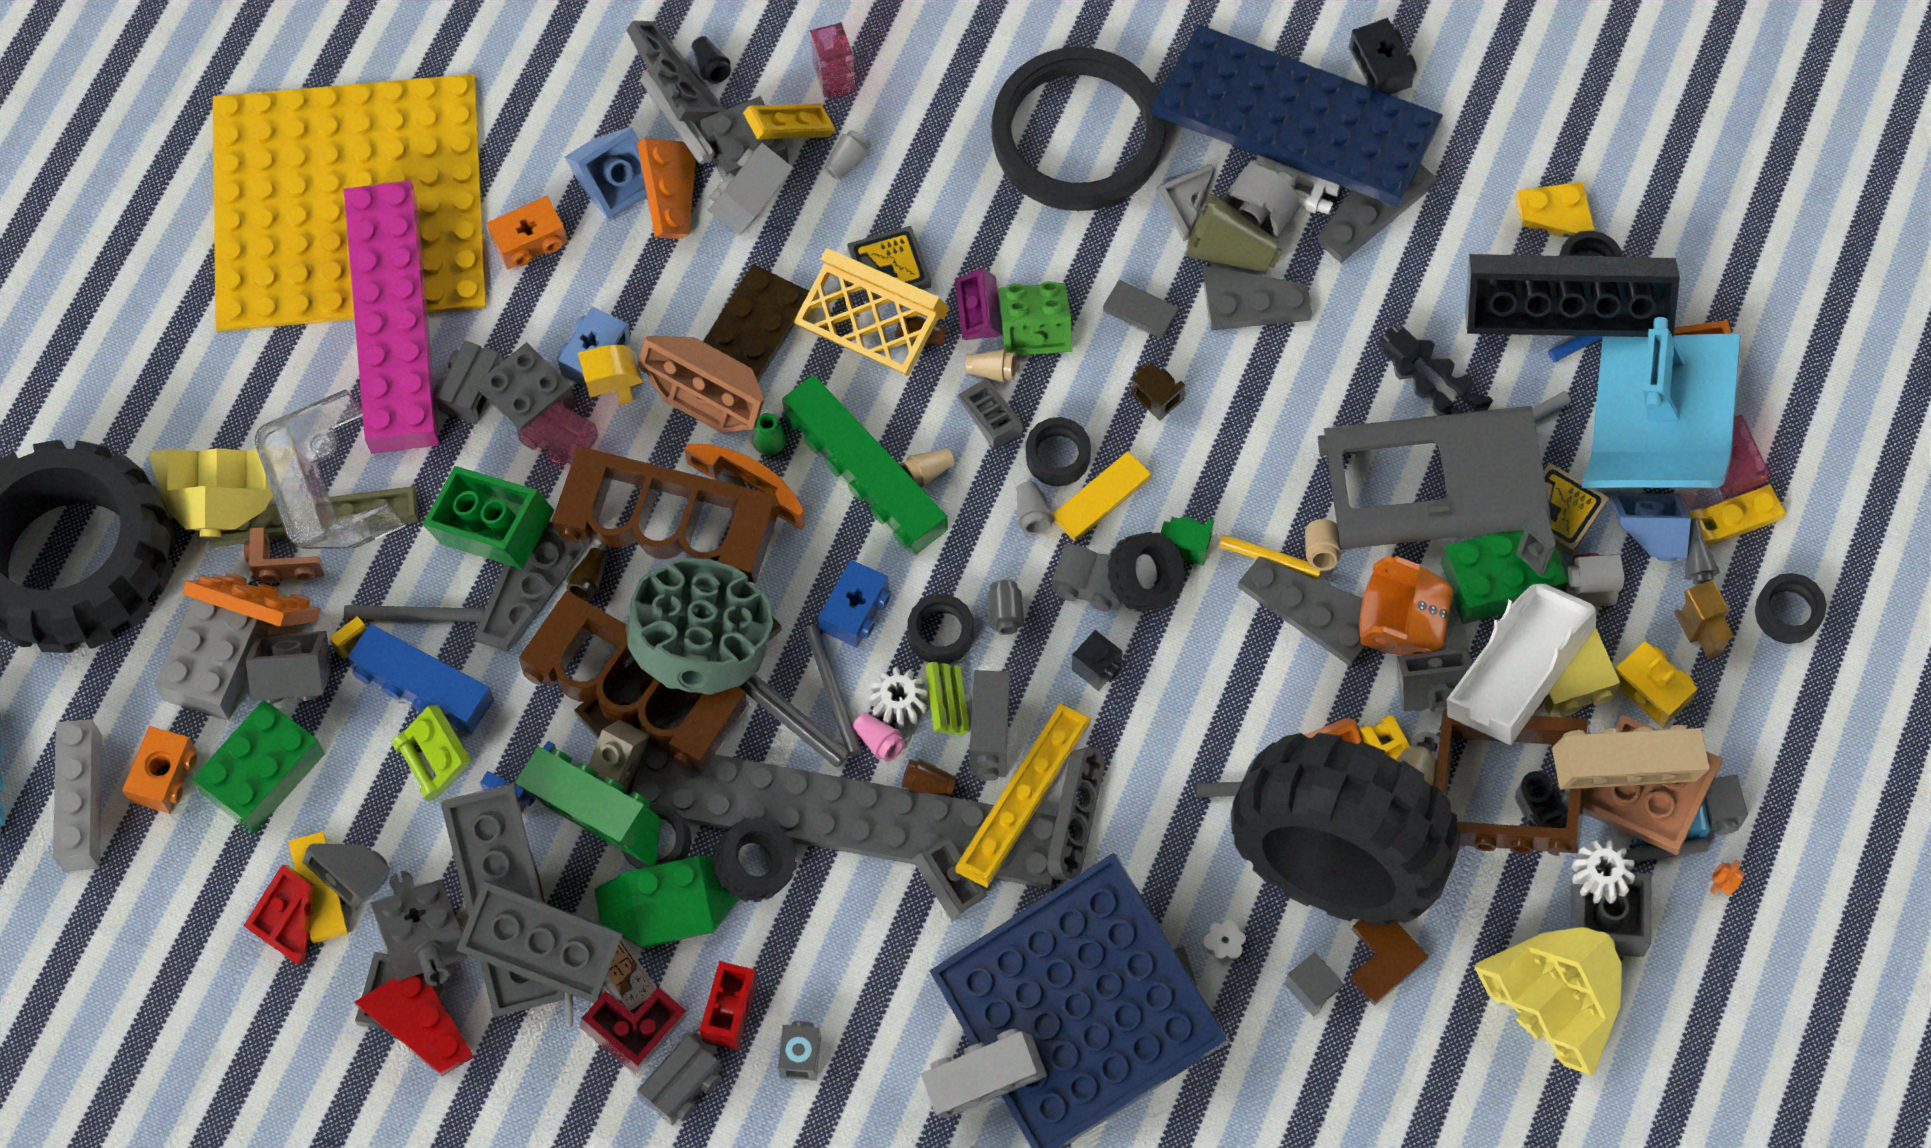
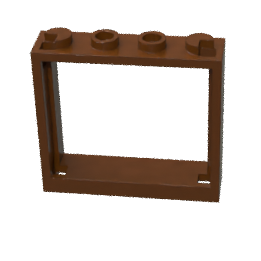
M1443 710L1434 786H1438L1447 797L1453 739L1500 740L1447 717V711ZM1531 716L1514 742L1555 745L1565 733L1570 731L1583 730L1585 734H1591L1589 722L1585 718ZM1585 788L1570 789L1566 829L1458 822L1460 846H1474L1481 851H1494L1496 848L1511 849L1513 852L1520 854H1529L1533 851H1547L1554 856H1559L1560 852L1578 853L1580 849Z

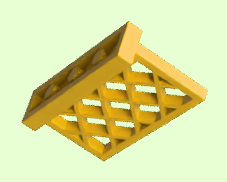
M826 247L820 259L824 262V265L793 323L909 376L939 318L944 320L949 307L933 294ZM832 275L840 280L842 290L826 296L824 285L829 276ZM862 289L867 291L870 302L854 308L850 294ZM874 295H877L881 298L875 300ZM844 297L848 311L832 317L828 303ZM889 302L895 303L898 315L882 321L878 307ZM823 305L826 320L816 324L807 322L806 320L811 310ZM902 307L908 309V311L903 312ZM872 309L876 324L860 329L856 315ZM916 315L926 317L927 319L921 330L910 334L906 319ZM851 318L854 332L843 337L838 336L834 324ZM901 322L904 336L888 342L884 328ZM829 326L830 332L827 331V330H825V329H823V328H826V327ZM879 331L883 345L870 350L865 348L862 337ZM857 339L858 344L853 343L851 341ZM907 343L909 353L903 365L893 361L890 349ZM885 352L886 357L880 355V353Z

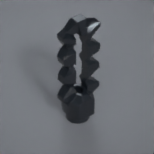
M1395 324L1378 341L1377 344L1383 349L1382 353L1393 362L1395 376L1399 380L1413 378L1414 393L1421 399L1431 397L1433 400L1432 408L1437 416L1463 412L1457 409L1454 403L1442 392H1439L1429 379L1416 370L1413 364L1419 357L1425 362L1426 366L1432 368L1445 381L1447 386L1453 388L1463 398L1465 403L1470 404L1474 412L1489 409L1493 399L1490 396L1470 393L1473 383L1470 377L1461 376L1455 378L1451 376L1455 367L1451 359H1431L1435 346L1431 340H1418L1405 327L1401 329Z

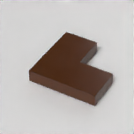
M1359 920L1352 926L1351 930L1374 953V956L1350 976V980L1374 1006L1429 959L1425 951L1396 921L1391 925H1369L1364 920Z

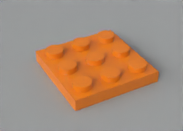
M226 573L225 576L213 574V577L200 575L198 580L185 581L182 595L280 627L317 622L321 609L310 605L311 599L296 594H290V597L278 594L279 589L261 583L257 587L245 584L247 580L245 577L232 573Z

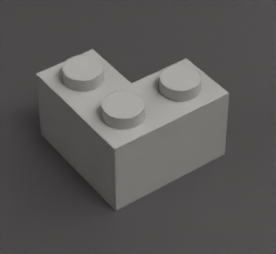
M763 143L755 151L748 148L737 162L741 166L738 173L734 176L729 172L709 197L714 203L707 211L738 235L754 220L793 169L790 164Z

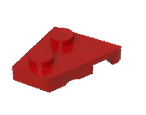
M281 865L243 926L294 963L303 965L306 960L316 885L290 866Z

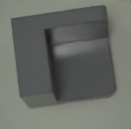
M1314 952L1287 974L1285 986L1314 1017L1320 1012L1321 1005L1342 988L1343 983L1317 953Z

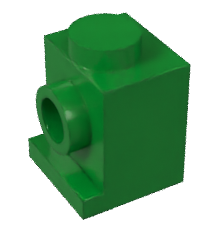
M1172 516L1170 522H1163L1160 533L1164 537L1170 538L1174 546L1178 547L1179 554L1183 557V560L1204 565L1213 533L1214 521L1207 519L1206 525H1203L1191 517L1177 518Z

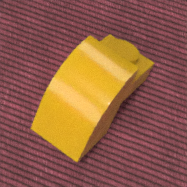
M606 345L578 353L590 398L616 391L620 405L633 402L631 389L636 388V385L643 383L632 349L623 345Z

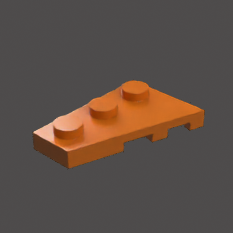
M644 138L637 143L654 235L656 238L682 239L688 236L690 232L696 159L683 141Z

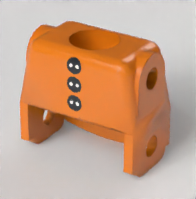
M1398 556L1384 557L1374 563L1373 573L1367 583L1361 605L1359 625L1361 644L1384 653L1401 656L1437 652L1443 647L1453 596L1451 584L1446 579L1435 575L1421 565Z

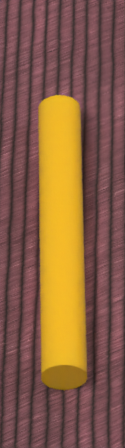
M1225 534L1221 537L1220 548L1254 559L1261 557L1312 578L1319 579L1321 571L1314 569L1308 561Z

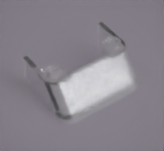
M346 389L262 425L255 434V446L286 534L297 547L302 549H354L406 527L404 520L388 502L360 514H347L338 519L336 518L317 463L329 458L337 448V437L334 428L363 416L362 408Z

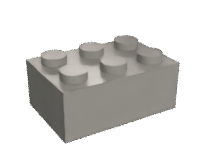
M192 598L154 684L163 701L229 721L248 677L245 660L255 637L266 635L269 628L268 624L264 621Z

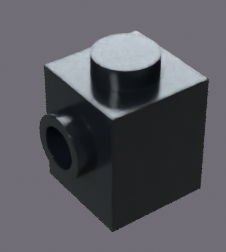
M1094 630L1072 654V671L1099 691L1107 682H1112L1123 668L1121 665L1122 650L1097 630Z

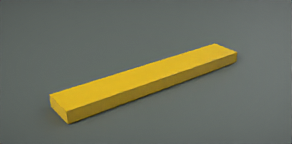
M1059 703L956 865V873L988 888L1090 726V717Z

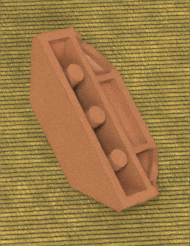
M647 336L644 339L637 366L643 373L647 374L651 384L666 403L723 434L745 429L750 430L756 427L764 397L752 368L695 337Z

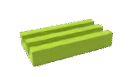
M931 662L925 666L933 730L937 733L963 736L970 731L961 666L954 665L950 667L949 664L945 663L938 666V662ZM940 676L942 681L943 694L941 691ZM944 708L946 710L947 725L945 720Z

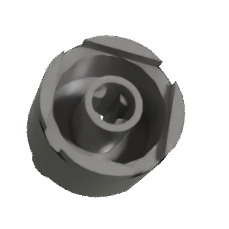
M1255 161L1248 163L1222 198V200L1268 234L1275 236V238L1280 234L1299 207V198L1293 189L1295 182L1291 176L1284 172L1275 173Z

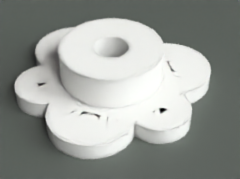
M1226 920L1222 925L1219 923L1211 924L1210 933L1203 940L1204 947L1209 951H1214L1213 955L1218 960H1222L1226 956L1230 959L1239 958L1242 954L1241 945L1245 943L1246 936L1244 933L1238 932V924L1233 920Z

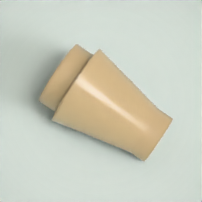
M1007 349L967 354L966 374L977 375L1006 383L1007 380L1015 379L1017 357L1015 353H1009Z
M945 447L937 451L908 456L906 461L901 463V467L922 488L945 470L953 467L954 458L950 450Z

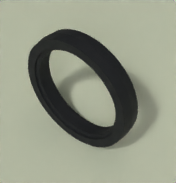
M1066 47L1040 54L1020 66L1007 79L996 99L992 115L991 134L998 163L1004 174L1017 189L1033 200L1053 208L1069 211H1090L1119 203L1133 195L1149 180L1161 158L1166 139V120L1150 114L1152 104L1159 93L1144 72L1130 61L1112 52L1091 47ZM1083 75L1106 80L1121 88L1134 100L1144 118L1146 135L1138 154L1121 171L1107 178L1092 182L1076 183L1061 181L1036 170L1024 159L1016 147L1011 126L1020 103L1038 86L1060 77Z

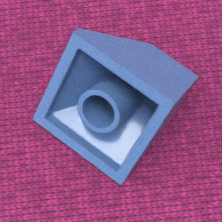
M632 127L592 139L564 157L580 186L608 219L647 195L637 146L639 139Z
M1610 493L1609 500L1620 525L1651 557H1656L1661 561H1675L1677 558H1687L1691 518L1679 494Z

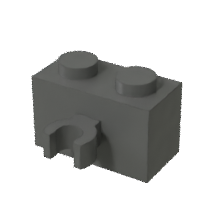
M1468 648L1397 656L1398 692L1403 710L1423 711L1430 709L1434 712L1438 707H1447V698L1472 666Z

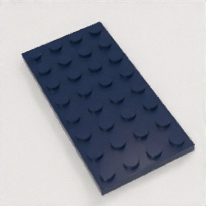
M1198 25L1153 102L1150 113L1153 116L1396 207L1400 206L1443 117V114L1384 92L1377 93L1375 89L1366 85L1356 83L1202 25Z

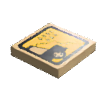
M1549 462L1543 472L1550 508L1551 529L1556 546L1572 555L1606 506L1609 497L1593 488H1582V481Z

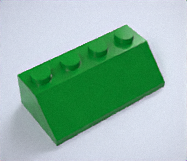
M538 746L515 781V784L548 809L653 867L657 858L660 817L649 809L652 803L634 791L631 796L624 794L625 788L609 777H606L604 782L596 778L599 773L581 762L578 767L570 764L573 759L562 751L554 748L550 753Z

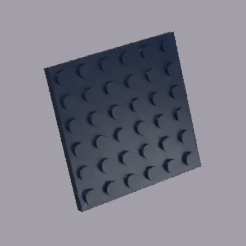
M1114 852L929 970L972 1045L985 1043V1046L992 1044L998 1041L997 1036L1011 1029H1018L1019 1032L1023 1031L1032 1035L1047 1076L1001 1095L1031 1148L1065 1147L1230 1042Z

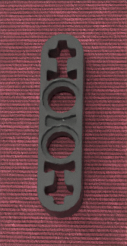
M1094 747L1075 750L1069 760L1047 858L1048 871L1055 880H1071L1081 874L1105 764L1103 755ZM1078 788L1082 791L1083 794V803L1081 806L1078 804L1076 799V792ZM1071 821L1076 828L1074 839L1069 834V824Z

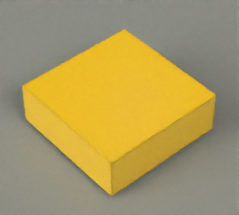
M358 616L329 637L335 651L342 659L348 657L367 629Z

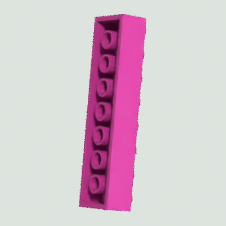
M411 181L344 188L366 444L371 454L440 446L434 397L418 203Z

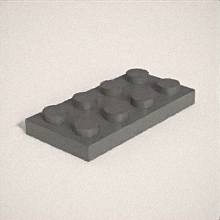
M484 880L456 951L595 1003L623 933Z

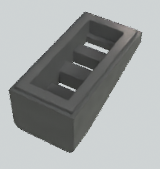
M988 379L958 394L959 400L993 450L1023 434V424ZM983 391L987 393V396L974 403L970 399ZM990 401L993 402V405L981 412L978 409ZM997 410L1000 412V414L989 420L985 418ZM1002 420L1006 421L1005 424L996 429L992 427Z

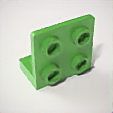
M1047 281L1039 285L1024 286L1022 284H1011L998 289L1004 349H1007L1009 353H1015L1016 356L1072 352L1071 314L1065 283Z

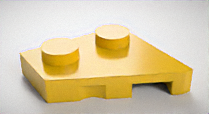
M1583 182L1517 190L1515 198L1522 226L1535 230L1543 229L1550 234L1564 237V234L1574 235L1582 231H1595Z

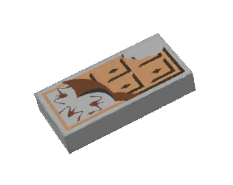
M621 938L607 976L621 995L623 1006L630 1012L635 1013L657 987L623 938Z

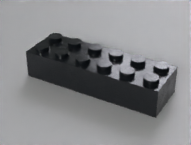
M1469 254L1465 307L1467 334L1648 337L1649 329H1653L1654 319L1664 317L1668 319L1667 329H1669L1674 338L1680 281L1676 258Z

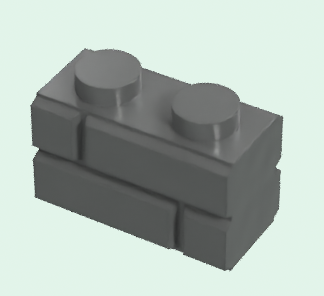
M464 341L459 351L454 350L450 356L448 363L450 370L446 378H440L435 386L434 397L439 410L447 415L459 417L466 422L477 423L488 399L477 389L476 383L503 362L502 355L494 350L482 348L480 345Z
M686 1035L637 1089L639 1098L670 1125L673 1126L678 1119L683 1122L695 1110L697 1104L694 1101L704 1091L706 1094H709L720 1082L721 1076L719 1073L722 1071L720 1062L690 1036Z

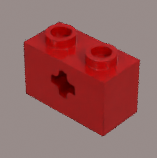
M719 961L699 1030L703 1043L739 1051L758 982L755 969Z

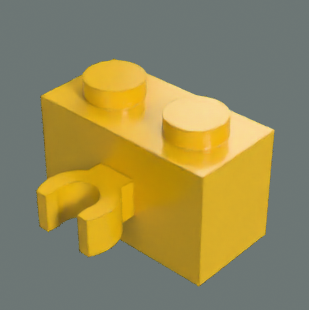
M1646 641L1639 645L1615 669L1620 681L1618 688L1662 728L1692 701L1698 689L1694 685L1693 679L1686 672L1678 671L1668 662L1667 656L1661 649L1656 646L1652 647Z

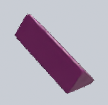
M982 268L956 278L955 286L962 339L972 340L1003 335L995 276Z

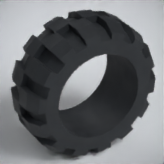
M62 440L33 444L34 452L18 458L16 453L12 452L0 460V637L20 647H31L35 643L41 652L71 653L73 652L74 643L84 641L90 649L116 640L112 632L126 622L134 628L152 610L147 600L151 593L161 595L164 592L173 569L168 556H171L176 548L173 524L156 487L150 483L144 470L127 456L119 454L112 456L107 446L76 440L73 449H66ZM70 504H92L109 509L120 516V532L115 548L106 562L85 580L72 586L55 590L30 589L9 580V560L17 539L30 523L44 513Z
M1317 732L1313 737H1307L1302 733L1283 736L1276 743H1271L1250 763L1233 800L1231 829L1232 834H1234V845L1242 859L1251 861L1253 863V871L1269 885H1276L1287 892L1286 896L1307 907L1311 905L1324 910L1329 916L1350 922L1352 919L1364 920L1369 925H1391L1395 920L1406 923L1418 918L1441 897L1460 849L1457 814L1451 812V802L1438 786L1429 785L1424 780L1425 774L1406 761L1399 762L1385 755V750L1362 741L1359 744L1345 741L1340 735Z

